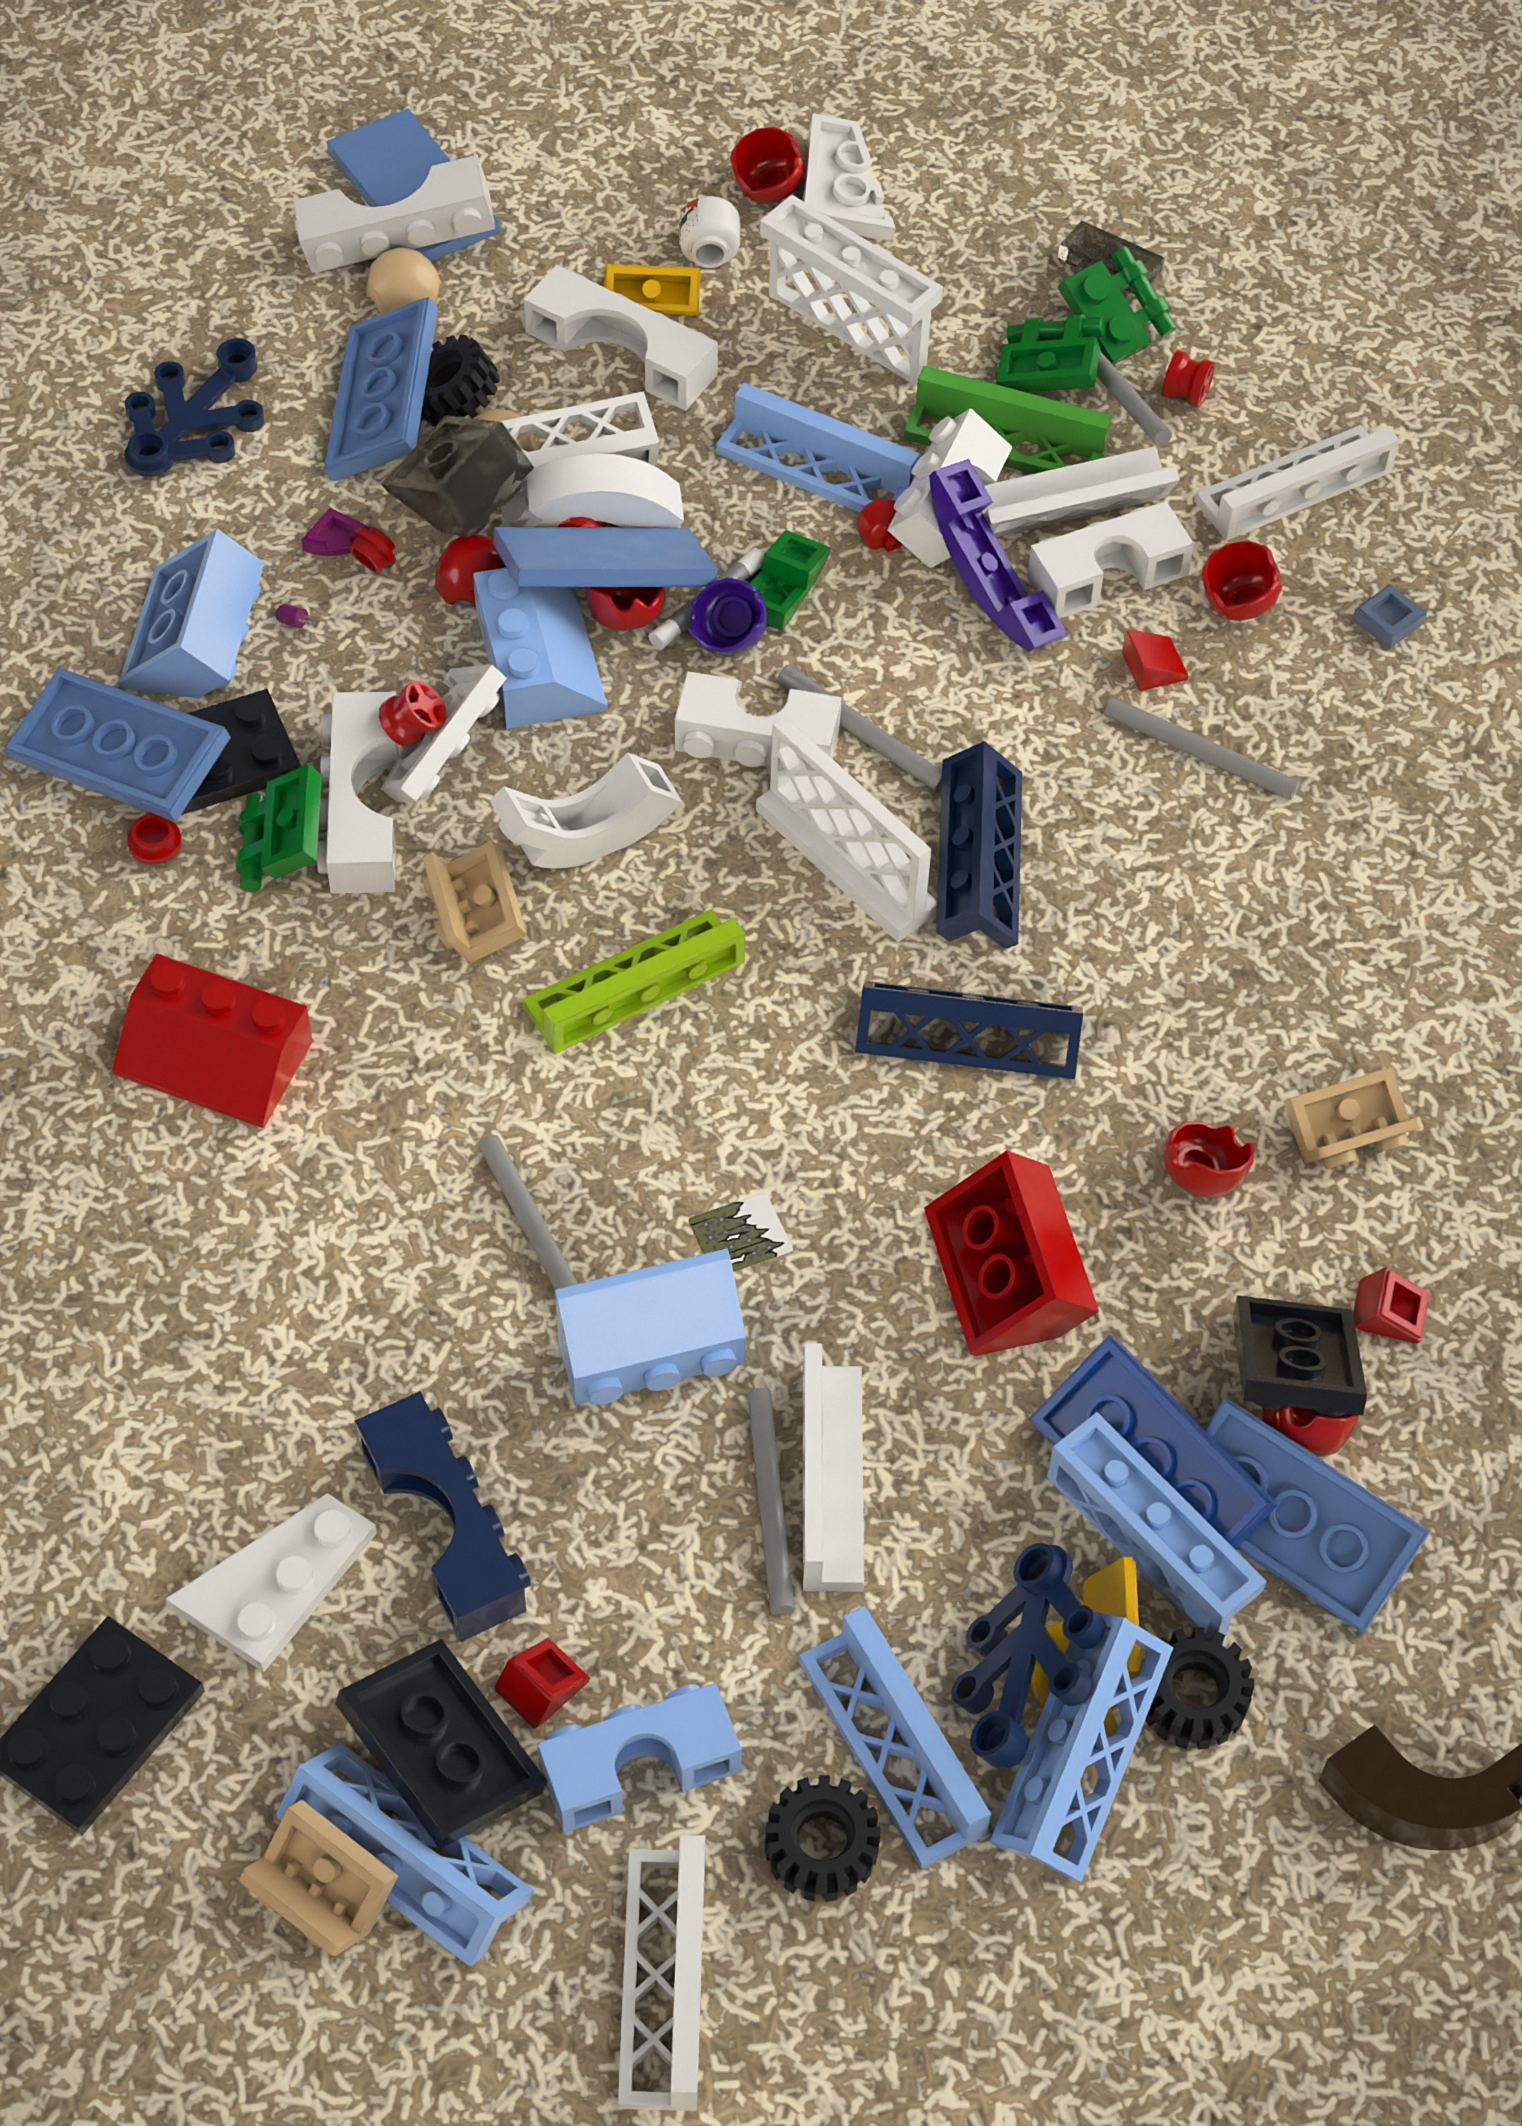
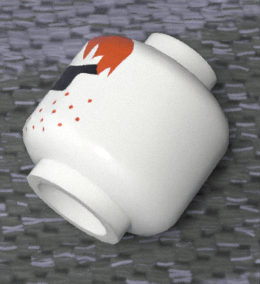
M705 196L689 202L682 209L679 219V244L682 254L689 261L704 268H717L731 261L737 255L741 243L740 218L738 210L732 203L720 197Z

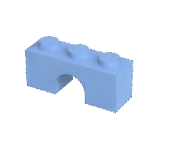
M716 1683L702 1688L696 1684L679 1687L670 1692L665 1697V1700L643 1708L637 1704L623 1706L611 1712L605 1721L584 1728L580 1725H568L552 1732L546 1741L537 1743L540 1769L547 1780L546 1786L563 1834L623 1813L622 1789L617 1775L626 1763L637 1757L652 1756L669 1764L676 1774L682 1792L741 1772L742 1748Z

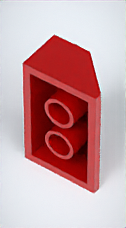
M156 953L130 996L112 1069L113 1074L265 1128L313 1042L307 1006Z
M1006 1150L924 1207L970 1355L979 1356L1057 1339L1099 1312L1049 1165Z

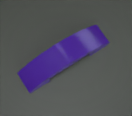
M969 458L933 471L929 475L930 488L940 531L962 580L983 611L1004 634L1028 652L1066 636L1067 632L1044 591L1028 595L985 519L982 511L991 505L993 501Z

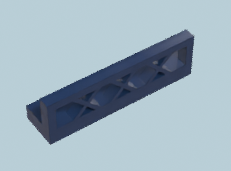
M985 741L942 761L936 932L950 942L974 931L981 930L1001 947L1008 949L1018 945L1022 772ZM997 776L1001 780H1003V791L997 780ZM995 816H996L997 821H998V823H999V825H1000V827H1001L1002 834H1001L1000 829H999V827H998V825H997V823H996ZM994 859L1001 873V878L994 864ZM993 903L1000 920L993 916Z
M865 981L862 987L855 1053L1075 1079L1083 1008L1081 1006ZM871 1010L895 1013L908 1031L892 1043L868 1041ZM906 1015L922 1016L924 1018L913 1025ZM935 1018L950 1020L963 1036L947 1050L932 1049L919 1033L922 1028ZM960 1021L980 1024L968 1032ZM990 1025L1005 1026L1018 1044L1001 1057L986 1055L974 1037ZM1016 1028L1035 1031L1023 1039ZM1046 1031L1069 1034L1065 1065L1042 1062L1029 1044ZM913 1036L921 1047L902 1044ZM968 1043L976 1054L957 1051ZM1021 1050H1024L1031 1060L1015 1059L1012 1057Z

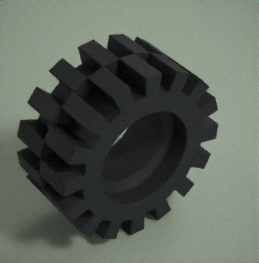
M454 335L446 337L444 345L440 341L432 344L434 350L431 352L421 415L435 428H438L440 425L443 429H450L452 421L457 427L465 424L464 417L469 415L473 419L479 415L476 409L479 406L486 408L490 403L487 395H495L498 388L495 383L500 382V376L497 373L498 369L476 340L472 337L469 339L467 335H460L458 340Z
M1194 1627L1191 1637H1186L1184 1629L1181 1628L1173 1631L1169 1642L1164 1636L1160 1639L1174 1648L1145 1719L1149 1727L1154 1723L1160 1726L1157 1733L1159 1737L1166 1741L1170 1734L1179 1737L1176 1746L1185 1749L1188 1747L1189 1740L1197 1741L1198 1750L1208 1749L1213 1739L1216 1740L1218 1745L1228 1741L1231 1731L1236 1734L1242 1726L1254 1691V1678H1249L1252 1670L1248 1658L1243 1661L1239 1660L1242 1649L1235 1642L1228 1649L1222 1644L1225 1635L1215 1631L1212 1640L1203 1638L1205 1628ZM1188 1669L1204 1671L1217 1683L1219 1698L1212 1705L1205 1708L1188 1706L1182 1703L1174 1694L1172 1688L1174 1677Z
M819 1775L817 1785H810L808 1777L797 1781V1790L794 1792L787 1786L780 1793L779 1803L773 1802L769 1810L768 1822H766L765 1854L766 1860L771 1861L772 1874L776 1880L780 1877L785 1880L784 1888L794 1894L797 1888L804 1891V1899L814 1902L815 1894H825L826 1902L836 1901L837 1894L840 1891L844 1890L847 1896L856 1892L858 1882L861 1880L866 1883L871 1876L873 1864L876 1865L880 1843V1827L877 1826L878 1814L875 1806L868 1808V1796L861 1789L855 1795L851 1793V1782L842 1778L838 1787L829 1785V1775ZM816 1818H828L837 1822L845 1831L847 1837L846 1847L838 1856L828 1860H818L808 1856L801 1849L797 1839L798 1833L805 1823Z

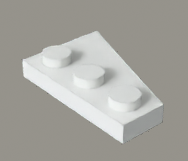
M813 113L809 125L802 201L859 236L892 241L896 228L892 217L886 215L883 206L885 197L881 186L875 184L871 173L872 160L858 122Z
M492 664L450 669L443 680V683L450 690L441 698L446 708L444 724L432 732H426L423 739L411 747H404L381 790L396 802H416L426 798L437 786L440 779L437 773L446 760L457 756L467 745L470 739V735L467 732L476 719L486 716L495 707L500 698V694L497 691L507 678Z
M327 1493L167 1597V1606L247 1662L265 1672L377 1534L376 1525Z

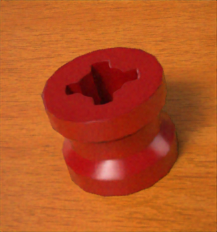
M1177 350L1171 359L1164 378L1162 396L1170 399L1179 396L1187 399L1189 405L1200 408L1213 379L1215 362L1208 359L1198 362L1192 360L1187 352Z
M414 680L401 689L399 696L394 695L381 704L379 720L386 734L395 743L404 747H411L421 741L426 732H432L444 724L446 708L436 690L423 681Z

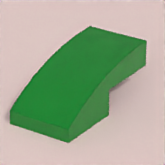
M785 530L764 554L761 572L750 583L764 598L767 611V625L779 630L785 628L816 582L830 555L831 547Z

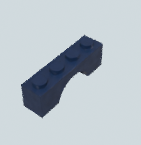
M419 1391L355 1420L359 1447L383 1494L407 1493L424 1497L442 1508L453 1522L455 1528L452 1540L445 1553L431 1567L434 1592L459 1641L462 1642L526 1612L525 1588L531 1586L528 1572L517 1553L508 1556L499 1540L505 1536V1533L493 1506L490 1503L485 1506L480 1505L473 1491L479 1487L478 1481L467 1457L462 1455L455 1458L448 1444L449 1441L453 1440V1435L442 1410L437 1407L430 1411L423 1395Z

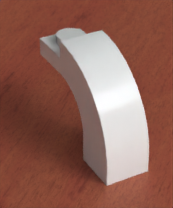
M615 454L573 455L540 465L526 473L527 491L514 497L501 507L503 527H558L560 523L572 517H587L595 521L607 522L625 528H675L684 522L680 484L649 463Z
M628 752L595 784L572 796L546 800L503 786L490 800L501 819L499 827L503 834L513 843L521 845L533 866L542 868L576 867L630 846L658 827L683 803L659 764Z

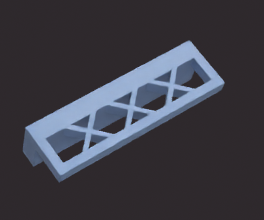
M745 382L735 394L734 420L716 443V454L859 513L867 504L873 501L868 499L865 491L882 488L895 493L892 499L896 501L910 486L915 477L911 471L920 459V453ZM742 432H746L761 438L764 446L746 449L734 443ZM795 452L804 456L807 464L790 467L780 463L778 455ZM839 470L848 474L851 482L834 485L824 481L821 473Z
M1098 1412L1053 1446L1047 1478L1124 1557H1133V1561H1136V1569L1193 1627L1205 1628V1639L1212 1640L1215 1631L1226 1636L1232 1617L1263 1592L1267 1581Z
M864 1605L844 1615L842 1634L800 1654L798 1662L920 1869L923 1870L987 1836L991 1813L866 1606ZM847 1650L859 1669L854 1688L829 1682L818 1664ZM864 1679L873 1694L861 1691ZM838 1697L850 1700L847 1712ZM857 1703L883 1709L890 1721L884 1740L861 1734L857 1731L852 1722ZM895 1731L904 1745L892 1742ZM869 1749L881 1752L878 1764ZM888 1754L914 1761L921 1773L916 1792L889 1785L883 1775ZM926 1783L935 1798L923 1795ZM899 1801L912 1804L909 1817ZM919 1806L946 1814L956 1833L926 1847L914 1827Z
M1099 1612L1096 1613L1104 1619L1106 1624L1105 1633L1100 1642L1092 1648L1081 1649L1070 1640L1065 1653L1069 1662H1074L1091 1676V1691L1088 1697L1076 1706H1068L1051 1692L1049 1693L1029 1742L1028 1751L1021 1762L990 1840L991 1844L1006 1852L1036 1860L1063 1876L1079 1882L1083 1880L1174 1648L1124 1617ZM1135 1643L1147 1650L1148 1654L1139 1676L1130 1680L1127 1661ZM1118 1703L1122 1720L1116 1734L1107 1738L1103 1722L1108 1709ZM1095 1762L1098 1773L1097 1783L1093 1793L1083 1797L1080 1784L1085 1767ZM1072 1821L1075 1839L1068 1857L1065 1859L1052 1851L1062 1826Z
M341 1742L298 1767L276 1813V1816L282 1820L288 1807L300 1800L305 1801L399 1875L386 1902L469 1967L484 1957L500 1924L525 1907L534 1892L531 1887L465 1837L442 1848L453 1859L439 1856L428 1846L437 1848L438 1846L392 1782ZM337 1768L357 1784L344 1782L330 1771ZM379 1809L393 1811L404 1821L391 1819ZM477 1884L491 1886L504 1897L498 1901Z

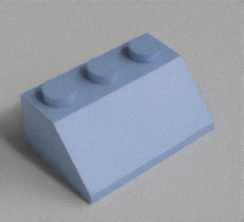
M216 529L155 567L118 685L124 689L200 698L216 688L222 689L227 686L237 671L235 659L239 646L249 631L247 619L251 606L258 598L261 586L258 583L264 562L219 529Z
M507 567L473 573L476 614L490 665L492 664L507 678L497 691L500 694L499 703L506 729L608 711V705L575 589L572 587H519Z
M728 1248L555 1289L558 1345L575 1405L587 1402L595 1405H604L616 1401L623 1393L644 1388L652 1391H661L673 1387L680 1379L701 1374L708 1377H718L733 1371L737 1365L745 1364L746 1334Z

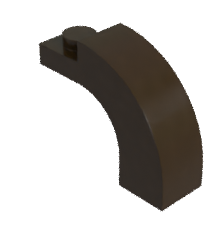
M1374 1724L1327 1759L1318 1781L1347 1814L1373 1833L1390 1841L1418 1849L1436 1851L1470 1848L1499 1837L1511 1829L1522 1811V1743L1489 1768L1476 1775L1463 1778H1444L1429 1774L1412 1765Z

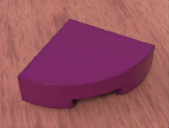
M329 508L301 540L302 548L305 552L320 556L350 553V550L346 547H349L354 541L353 533L359 527L368 531L372 527Z

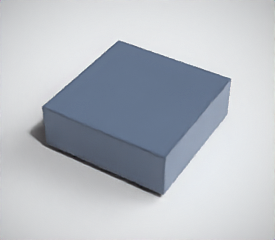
M1389 584L1356 608L1353 620L1387 648L1391 649L1422 626L1427 613Z

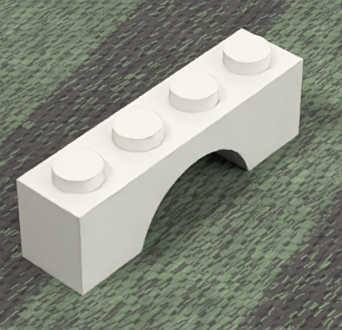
M478 155L431 166L425 182L416 192L404 200L391 205L378 207L360 205L347 198L340 189L294 200L299 243L312 273L375 259L385 251L400 247L416 249L495 229L489 187Z
M557 264L524 298L525 333L564 352L579 345L593 342H607L626 347L637 354L645 364V391L685 411L718 375L717 341Z
M396 692L333 693L332 714H323L322 716L324 746L331 745L330 756H321L320 763L322 788L329 787V798L320 799L319 825L320 830H327V841H318L317 866L318 873H328L331 893L395 892L396 842L393 818L372 811L358 799L357 795L367 780L376 773L394 766L399 758V744L395 743L386 734L379 720L381 704L388 698L396 695Z

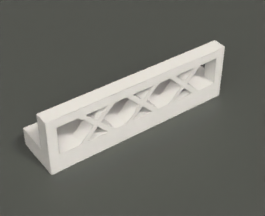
M644 391L451 431V441L461 472V493L466 507L519 496L527 491V472L547 462L568 456L595 453L615 454L635 458L657 466L660 444ZM636 409L642 428L624 432L609 423L616 413ZM578 421L595 429L589 439L578 442L561 434L567 424ZM530 431L547 439L540 450L527 452L513 443L519 434ZM484 441L498 449L492 460L471 464L465 445Z
M1359 425L1196 492L1194 501L1227 541L1391 473L1400 440L1389 427L1369 435L1363 426ZM1221 499L1220 506L1218 507L1214 501Z
M1153 446L984 485L993 503L984 509L982 513L994 535L999 537L1163 499L1180 479L1176 466L1162 469L1157 448Z
M804 1343L802 1375L804 1451L803 1591L863 1592L862 1366H822V1344Z
M680 1835L679 1850L629 1849L618 2109L697 2111L705 1835ZM641 1867L679 1868L678 1890L659 1907L641 1889ZM641 1903L650 1915L639 1924ZM676 1905L677 1926L667 1916ZM659 1922L676 1940V1952L656 1970L638 1952V1940ZM638 1966L648 1978L636 1988ZM675 1968L673 1988L664 1977ZM656 1985L674 2004L673 2017L653 2034L635 2015L636 2003ZM636 2030L646 2042L634 2052V2031ZM673 2031L671 2053L661 2042ZM654 2049L671 2068V2091H632L633 2068Z

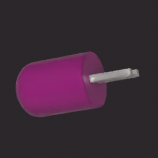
M282 604L276 610V619L292 627L301 629L305 624L311 625L312 621H316V618L309 617L307 610L304 608Z

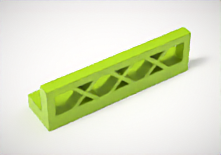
M710 909L523 998V1008L554 1054H557L745 963V932L735 918L722 923L715 912ZM708 929L707 931H705V932H703V933H701V934H699V935H696V934H698V933H700V932H702V931Z

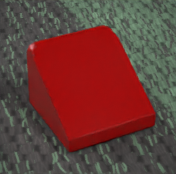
M1137 630L1125 632L1122 655L1139 691L1188 680V673L1169 636Z
M1387 1267L1365 1276L1359 1281L1353 1311L1355 1328L1415 1344L1420 1343L1430 1293Z
M546 1638L508 1659L495 1685V1691L535 1729L546 1722L589 1682L590 1677L550 1638Z

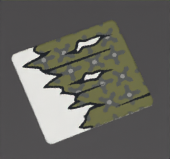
M765 1192L690 1217L688 1220L703 1254L728 1248L733 1272L793 1251L788 1236Z

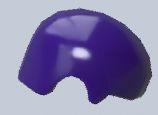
M727 577L711 582L691 602V626L688 628L689 632L704 649L711 653L727 657L746 653L758 644L764 634L767 624L766 604L763 596L747 581Z

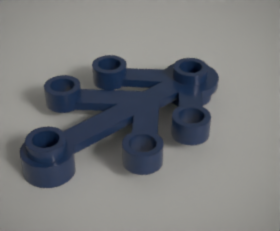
M241 338L229 339L223 342L216 352L219 369L186 403L182 390L185 386L183 367L179 363L172 361L159 364L154 371L157 388L163 392L169 420L159 431L154 430L152 422L156 416L154 398L146 392H135L126 398V414L128 419L134 423L135 434L129 439L124 453L125 462L130 471L140 476L152 477L169 470L175 461L207 456L214 463H225L235 456L234 439L230 433L225 431H214L208 434L206 438L179 440L186 433L235 425L243 432H255L264 425L263 408L260 403L254 400H244L236 406L208 410L234 382L247 381L256 372L258 367L255 347L251 342ZM167 376H176L173 379H164ZM138 406H146V408L141 410L134 409ZM248 414H253V415H255L254 417H251V418H244V417H243V416L248 415ZM218 445H225V446H226V447H224V448H222V449H215V448H214L215 446H218Z
M1036 1543L1026 1548L1020 1554L1014 1566L1013 1575L1018 1585L987 1615L977 1618L970 1625L966 1634L968 1646L984 1657V1659L972 1671L963 1673L955 1681L951 1692L955 1703L970 1714H978L984 1711L990 1705L994 1696L992 1683L1008 1669L999 1709L987 1713L976 1723L970 1739L973 1752L996 1768L1016 1766L1023 1760L1028 1751L1029 1743L1026 1731L1021 1725V1720L1036 1660L1049 1678L1048 1687L1050 1692L1064 1704L1076 1706L1082 1703L1088 1697L1092 1688L1091 1676L1074 1662H1069L1045 1627L1051 1603L1064 1620L1062 1625L1063 1634L1081 1649H1089L1097 1645L1103 1638L1106 1629L1104 1619L1090 1607L1082 1605L1068 1585L1073 1571V1562L1071 1556L1057 1545ZM1023 1612L1020 1624L1008 1635L1005 1627Z

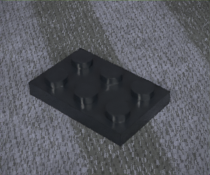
M268 689L187 713L225 727L231 738L181 815L266 789L267 782L301 767Z
M1237 1295L1233 1318L1243 1401L1254 1402L1268 1409H1281L1285 1406L1313 1409L1322 1415L1331 1417L1344 1414L1363 1416L1367 1390L1352 1309Z
M107 1616L0 1738V1776L72 1830L83 1836L205 1692L203 1683L114 1619Z
M442 1639L338 1692L335 1702L336 1706L439 1849L448 1846L534 1799L544 1791L547 1783L546 1778Z

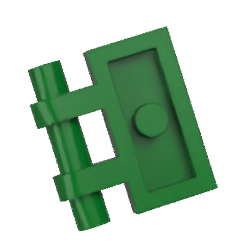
M1128 247L1118 250L1111 257L1118 267L1119 273L1111 276L1101 260L1064 279L1058 286V290L1073 314H1084L1086 318L1103 317L1105 334L1103 337L1096 338L1101 348L1100 351L1112 365L1146 349L1151 339L1145 331V327L1153 324L1161 338L1170 335L1178 328L1169 314L1172 308L1164 296L1158 297L1146 276L1149 274V271L1143 261H1136ZM1131 288L1142 306V309L1136 312L1132 310L1122 294V291Z
M1084 314L1068 315L1066 320L1044 322L1039 317L1028 318L1024 324L1008 325L1007 340L1009 344H1002L996 384L1026 393L1095 387L1101 350L1096 337H1103L1105 334L1103 317L1086 318Z
M309 764L267 782L266 796L259 793L247 796L246 808L241 811L239 816V832L243 835V848L238 850L236 856V871L241 874L240 888L247 892L260 890L262 876L266 873L272 878L277 879L317 861L322 774Z

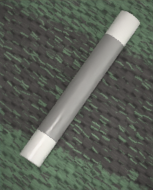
M753 548L721 574L717 580L730 577L746 581L762 568L764 553L757 548ZM700 592L649 633V640L654 646L660 650L664 649L691 626V602Z

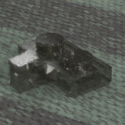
M1082 220L1060 244L1058 260L1076 267L1075 274L1102 260L1111 276L1120 271L1111 258L1112 255L1118 250L1128 247L1136 261L1142 260L1149 271L1146 277L1150 284L1163 270L1165 257ZM1131 288L1126 289V291L1133 293Z

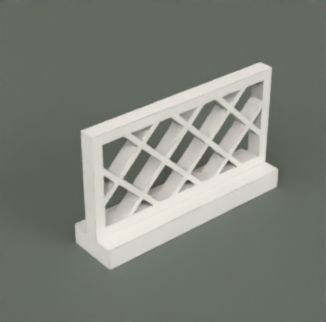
M791 194L760 220V235L770 241L769 295L917 386L923 366H927L931 310L942 302L943 286ZM795 257L799 258L802 261L797 262ZM808 269L820 290H814L803 270ZM787 275L790 277L799 294L786 286ZM831 279H833L834 281H836V282L839 283V284L834 285V283H833V281H832ZM840 293H846L857 313L852 314ZM825 298L836 317L827 311L821 299ZM869 302L875 305L876 307L872 308ZM883 315L894 336L889 337L878 316ZM863 321L874 340L864 334L858 322ZM907 326H909L910 328L913 327V330L909 331ZM896 345H901L911 363L902 358L895 347Z
M785 716L773 723L770 790L756 799V811L891 937L900 942L937 915V901L927 892L931 848ZM905 852L911 857V862L909 861Z

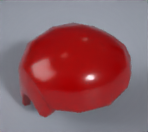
M776 127L753 130L741 137L731 152L730 161L738 187L745 197L750 198L754 202L766 204L781 201L796 191L804 173L802 156L794 137L790 133Z
M465 534L450 541L440 556L435 571V588L446 603L453 605L458 600L470 602L476 609L473 573L506 567L493 545V539L483 535Z
M1248 540L1224 545L1211 553L1202 567L1201 577L1206 597L1219 616H1225L1228 620L1243 621L1259 617L1275 606L1282 589L1280 570L1271 550L1265 545Z
M585 587L588 605L593 618L600 625L613 630L626 631L646 626L657 619L666 601L664 587Z
M1184 1121L1170 1131L1165 1140L1164 1163L1171 1178L1186 1192L1196 1197H1222L1236 1189L1246 1177L1253 1164L1255 1147L1253 1143H1246L1244 1146H1241L1235 1137L1234 1127L1231 1125L1214 1128L1202 1121Z
M1289 1406L1281 1409L1262 1407V1420L1319 1458H1325L1337 1453L1348 1440L1359 1419V1415L1344 1414L1331 1417L1322 1415L1313 1409Z

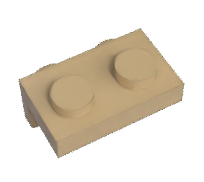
M493 840L447 864L434 852H430L422 857L427 872V877L423 878V886L429 899L437 908L439 919L435 921V929L447 949L455 948L469 962H475L527 935L503 850Z
M1392 1067L1283 1101L1304 1164L1323 1159L1326 1170L1358 1160L1356 1148L1374 1143L1376 1152L1381 1153L1409 1144L1406 1133L1423 1127L1420 1116L1409 1119Z
M300 1800L287 1808L264 1857L245 1867L239 1881L253 1892L263 1905L275 1910L304 1933L313 1945L322 1948L332 1956H337L370 1933L399 1875L305 1801Z

